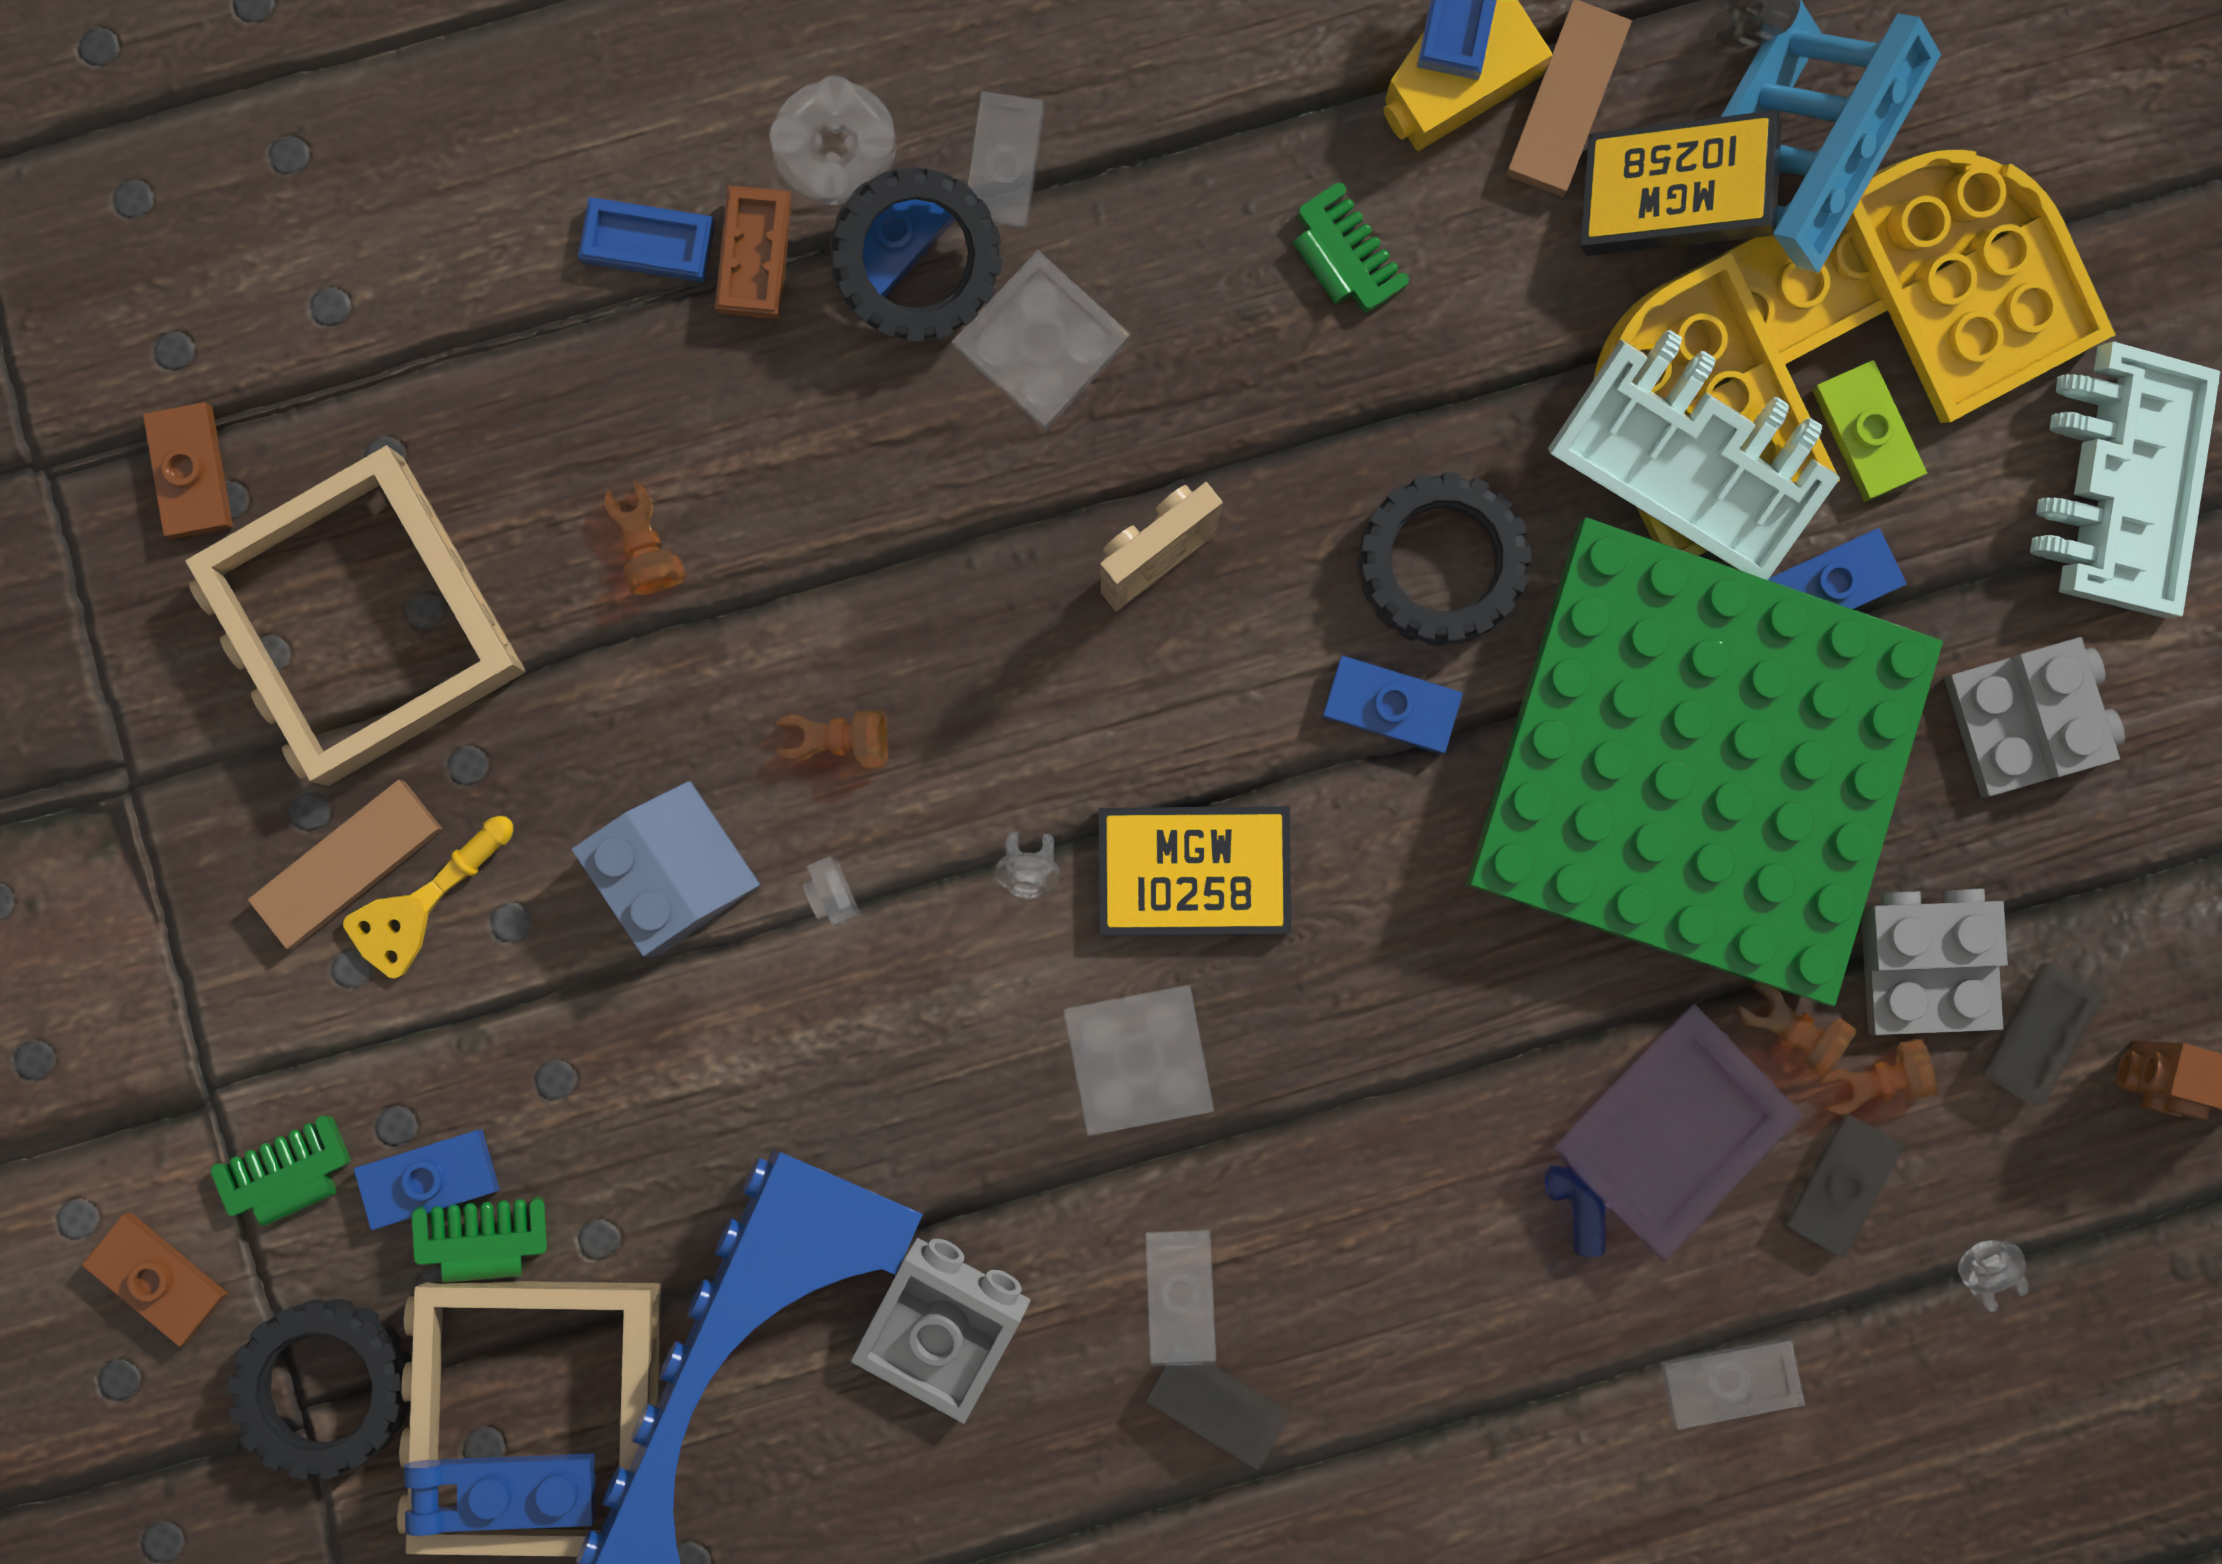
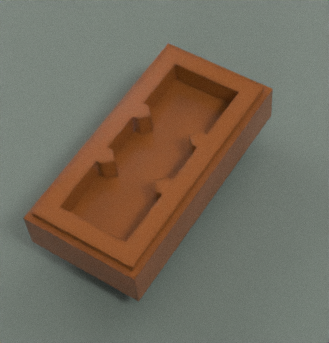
M739 186L727 187L715 310L718 314L780 320L793 200L790 191Z
M202 402L143 414L164 537L174 540L233 528L212 406Z
M133 1213L123 1214L82 1264L85 1269L179 1347L190 1342L229 1294Z

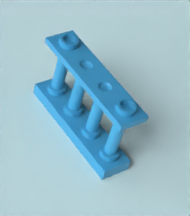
M1787 0L1777 19L1768 28L1764 42L1721 116L1778 110V113L1785 112L1836 122L1822 148L1817 152L1781 145L1779 171L1804 176L1805 178L1791 203L1786 207L1777 205V223L1773 235L1799 269L1816 273L1820 272L1941 56L1939 49L1918 16L1897 13L1884 38L1878 43L1822 34L1802 0ZM1809 58L1866 68L1853 93L1848 97L1793 87Z

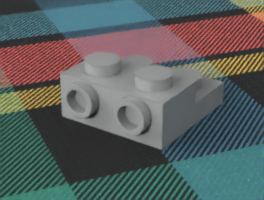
M2082 637L1944 677L1981 798L2120 759L2117 746L2123 745L2125 741L2124 727L2115 710L2111 708L2104 709L2097 687L2105 682L2104 664L2099 653L2094 648L2085 649Z
M1985 889L1944 891L1945 903L1921 904L1920 891L1881 893V906L1864 907L1861 924L1868 1035L2003 1030L1999 966L2008 965L2004 901L1985 902Z
M917 1238L904 1259L851 1362L965 1424L1018 1328L1031 1299L1020 1294L1022 1291L1021 1285L1011 1275L1000 1270H989L985 1275L963 1263L964 1254L951 1242L943 1239H932L929 1243H926Z

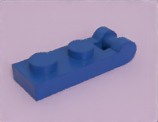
M594 1453L421 1460L404 1465V1487L411 1488L412 1509L405 1512V1534L426 1536L454 1531L592 1526L596 1520ZM457 1484V1505L439 1506L438 1486Z

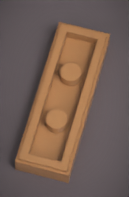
M1580 0L1572 1L1552 52L1553 56L1544 73L1505 176L1564 197L1632 20Z
M398 779L247 900L286 949L293 950L443 831V829L407 783Z

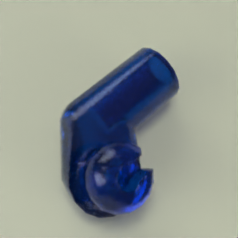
M1567 1162L1566 1166L1563 1167L1558 1165L1550 1166L1545 1171L1546 1193L1553 1201L1569 1199L1573 1209L1574 1252L1584 1257L1603 1255L1606 1252V1205L1604 1199L1584 1167L1573 1162Z

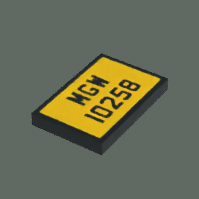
M1778 110L1589 134L1580 243L1585 255L1592 256L1774 236L1773 233L1777 223L1782 120Z
M1290 806L1099 808L1100 936L1291 934Z

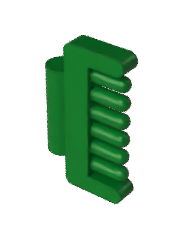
M1335 183L1300 207L1297 217L1306 229V232L1295 239L1293 245L1335 305L1352 295L1362 311L1369 313L1402 292L1409 283V277L1406 273H1399L1378 287L1380 283L1397 273L1398 265L1395 262H1390L1373 274H1369V272L1389 259V252L1382 249L1363 262L1360 261L1379 248L1381 241L1378 237H1371L1352 250V246L1371 234L1372 228L1368 224H1363L1343 237L1342 234L1362 222L1363 215L1355 211L1334 224V221L1354 208V202L1351 199H1345L1340 202L1345 195L1346 187L1343 183Z
M319 1116L315 1121V1125L313 1123L304 1125L303 1133L313 1155L309 1154L300 1131L291 1130L289 1132L288 1138L298 1160L297 1162L293 1158L286 1139L282 1136L276 1137L273 1144L283 1166L282 1169L278 1164L271 1145L268 1143L261 1144L259 1153L268 1172L267 1176L257 1153L254 1150L246 1151L244 1159L254 1182H251L240 1157H232L229 1165L226 1163L214 1164L210 1172L227 1214L230 1216L242 1215L253 1209L258 1223L265 1227L335 1195V1184L329 1174L348 1166L351 1159L334 1118L331 1116Z
M535 1196L530 1200L531 1229L527 1227L526 1202L522 1199L516 1200L513 1204L514 1230H511L510 1205L507 1201H500L497 1204L498 1232H495L493 1205L490 1202H484L480 1207L482 1233H478L477 1207L469 1203L464 1207L465 1234L463 1235L461 1231L460 1208L457 1205H451L447 1209L448 1236H445L444 1211L440 1206H435L430 1212L432 1237H429L427 1209L423 1206H418L412 1213L414 1261L419 1265L441 1263L442 1283L522 1276L521 1256L543 1254L547 1249L544 1200L539 1196Z

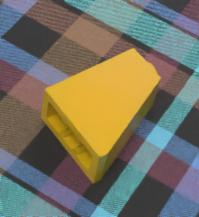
M1496 0L1479 80L1418 68L1417 62L1423 38L1422 34L1391 79L1385 98L1387 104L1384 106L1385 117L1397 137L1401 140L1408 137L1416 151L1419 152L1541 78L1553 54L1518 0Z

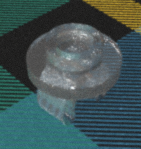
M1010 832L1006 839V856L1000 859L996 866L995 876L998 883L1008 889L1012 895L1025 899L1038 898L1045 892L1053 890L1059 883L1060 869L1054 862V840L1052 835L1044 834L1042 849L1038 853L1032 854L1022 853L1019 850L1018 832Z
M1986 1240L1975 1244L1961 1257L1958 1271L1962 1282L1971 1289L1973 1295L1990 1312L1998 1309L1994 1298L1995 1292L2012 1287L2021 1297L2028 1293V1282L2023 1276L2026 1271V1261L2021 1249L2007 1241Z

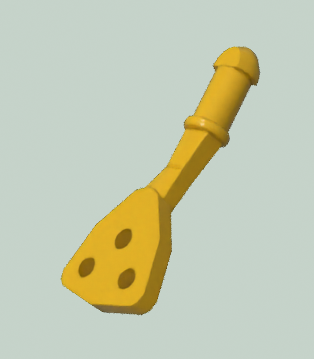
M496 816L485 821L483 828L466 845L451 854L452 859L431 882L414 893L376 899L347 915L343 921V927L361 956L389 978L396 979L405 975L423 946L429 913L446 892L467 876L476 875L478 867L501 845H506L513 834L511 820L506 816ZM393 920H397L400 923L399 932L393 930ZM363 921H367L370 924L369 933L362 929ZM390 950L397 954L396 962H392L389 959L388 954Z

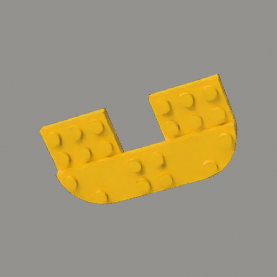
M1942 150L1912 157L1875 172L1819 273L1797 268L1775 236L1750 238L1650 291L1632 305L1611 331L1599 356L1594 379L1621 339L1644 353L1647 357L1664 332L1666 333L1667 330H1671L1682 337L1681 345L1677 355L1669 363L1651 391L1666 399L1691 359L1696 357L1701 351H1705L1714 357L1716 362L1711 370L1712 372L1704 381L1703 386L1684 414L1690 416L1705 392L1754 422L1771 399L1774 397L1780 398L1789 404L1788 413L1783 424L1777 429L1759 456L1760 459L1771 465L1796 427L1803 420L1810 418L1785 364L1887 310L1940 423L1952 422L2113 337L2115 332L2064 220L2055 204L2037 182L2010 163L2002 165L1988 158L1977 156L1976 151ZM1818 437L1819 439L1811 448L1810 453L1791 478L1793 482L1798 480L1812 459L1836 473L1820 437ZM1637 507L1653 541L1697 556L1708 551Z

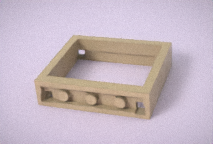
M387 445L185 560L195 577V580L189 583L194 598L208 615L216 614L226 632L225 635L220 637L224 651L238 669H247L257 689L251 692L253 702L269 724L272 725L277 722L288 744L282 747L283 754L292 770L301 779L308 777L311 782L330 786L526 673L525 668L405 459ZM380 485L481 661L323 751L224 574Z
M430 1280L415 1287L414 1296H409L404 1311V1329L407 1336H413L412 1362L405 1364L402 1375V1397L405 1402H411L410 1428H404L400 1440L399 1459L402 1468H404L405 1464L414 1461L438 1460L443 1307L624 1310L619 1466L627 1470L629 1469L639 1447V1444L631 1442L637 1421L646 1404H651L655 1407L658 1405L661 1283L462 1281L442 1283V1280ZM408 1488V1494H403L399 1501L397 1512L399 1534H405V1512L412 1509L411 1488ZM504 1529L442 1532L426 1536L406 1534V1554L577 1557L582 1543L590 1530Z

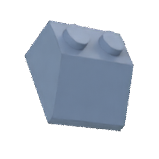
M691 781L625 812L571 849L643 957H658L762 886Z

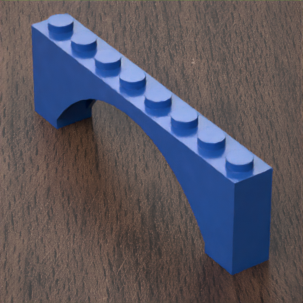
M772 1149L767 1160L760 1157L756 1159L742 1191L743 1194L750 1197V1200L741 1220L737 1221L730 1218L721 1234L715 1255L722 1257L723 1260L713 1282L711 1283L703 1279L694 1294L687 1313L688 1317L695 1319L693 1327L685 1344L675 1341L668 1352L659 1379L667 1382L657 1407L651 1404H646L631 1438V1442L639 1444L636 1454L628 1470L619 1466L615 1471L603 1500V1505L611 1508L600 1533L593 1530L588 1532L579 1550L575 1564H681L676 1546L673 1515L675 1474L681 1444L689 1421L711 1378L728 1355L756 1327L783 1307L808 1293L844 1278L879 1269L897 1275L923 1214L775 1149Z

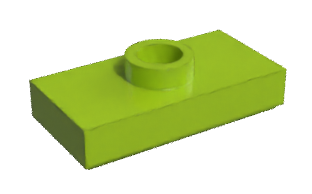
M1874 360L1822 382L1812 389L1864 503L1927 474Z

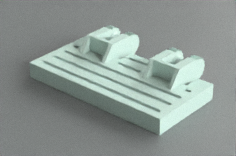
M1667 330L1655 343L1647 357L1644 353L1621 339L1548 450L1553 456L1740 571L1768 580L1840 479L1835 472L1812 459L1796 482L1791 480L1810 453L1811 448L1819 439L1818 437L1822 433V425L1811 418L1803 420L1793 431L1784 447L1770 465L1760 459L1759 456L1777 429L1783 424L1789 409L1788 403L1778 397H1774L1766 404L1754 422H1752L1747 417L1705 392L1690 416H1687L1684 412L1712 372L1711 370L1716 362L1715 358L1705 351L1698 353L1688 363L1683 374L1666 399L1651 390L1669 363L1677 355L1682 337L1671 330Z
M2109 342L2097 346L2093 372L2117 378V384L2098 378H2090L2089 376L2066 374L2061 375V377L2058 376L2056 393L2098 405L2097 418L2083 416L2075 412H2060L2059 414L2055 413V415H2052L2050 431L2053 433L2085 441L2082 442L2074 495L2098 501V507L2063 498L2047 497L2038 499L2036 515L2047 520L2079 527L2078 539L2075 542L2053 535L2035 536V538H2032L2030 553L2038 557L2070 564L2064 565L2062 568L2060 593L2166 619L2182 617L2220 371L2121 343Z

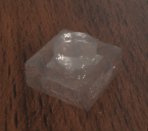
M829 856L807 866L813 881L803 884V887L818 920L828 916L832 926L840 927L862 917L836 858Z

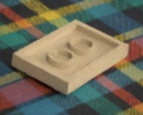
M1207 481L1193 492L1187 485L1180 487L1156 507L1155 510L1159 515L1147 528L1139 532L1132 525L1118 534L1103 548L1107 556L1100 563L1101 594L1115 612L1119 611L1215 536L1223 502Z

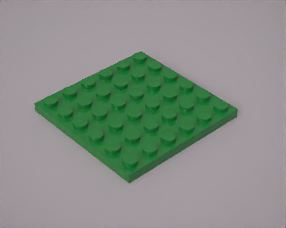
M1583 518L1578 522L1465 885L1825 1006H1835L1943 640L1590 518Z

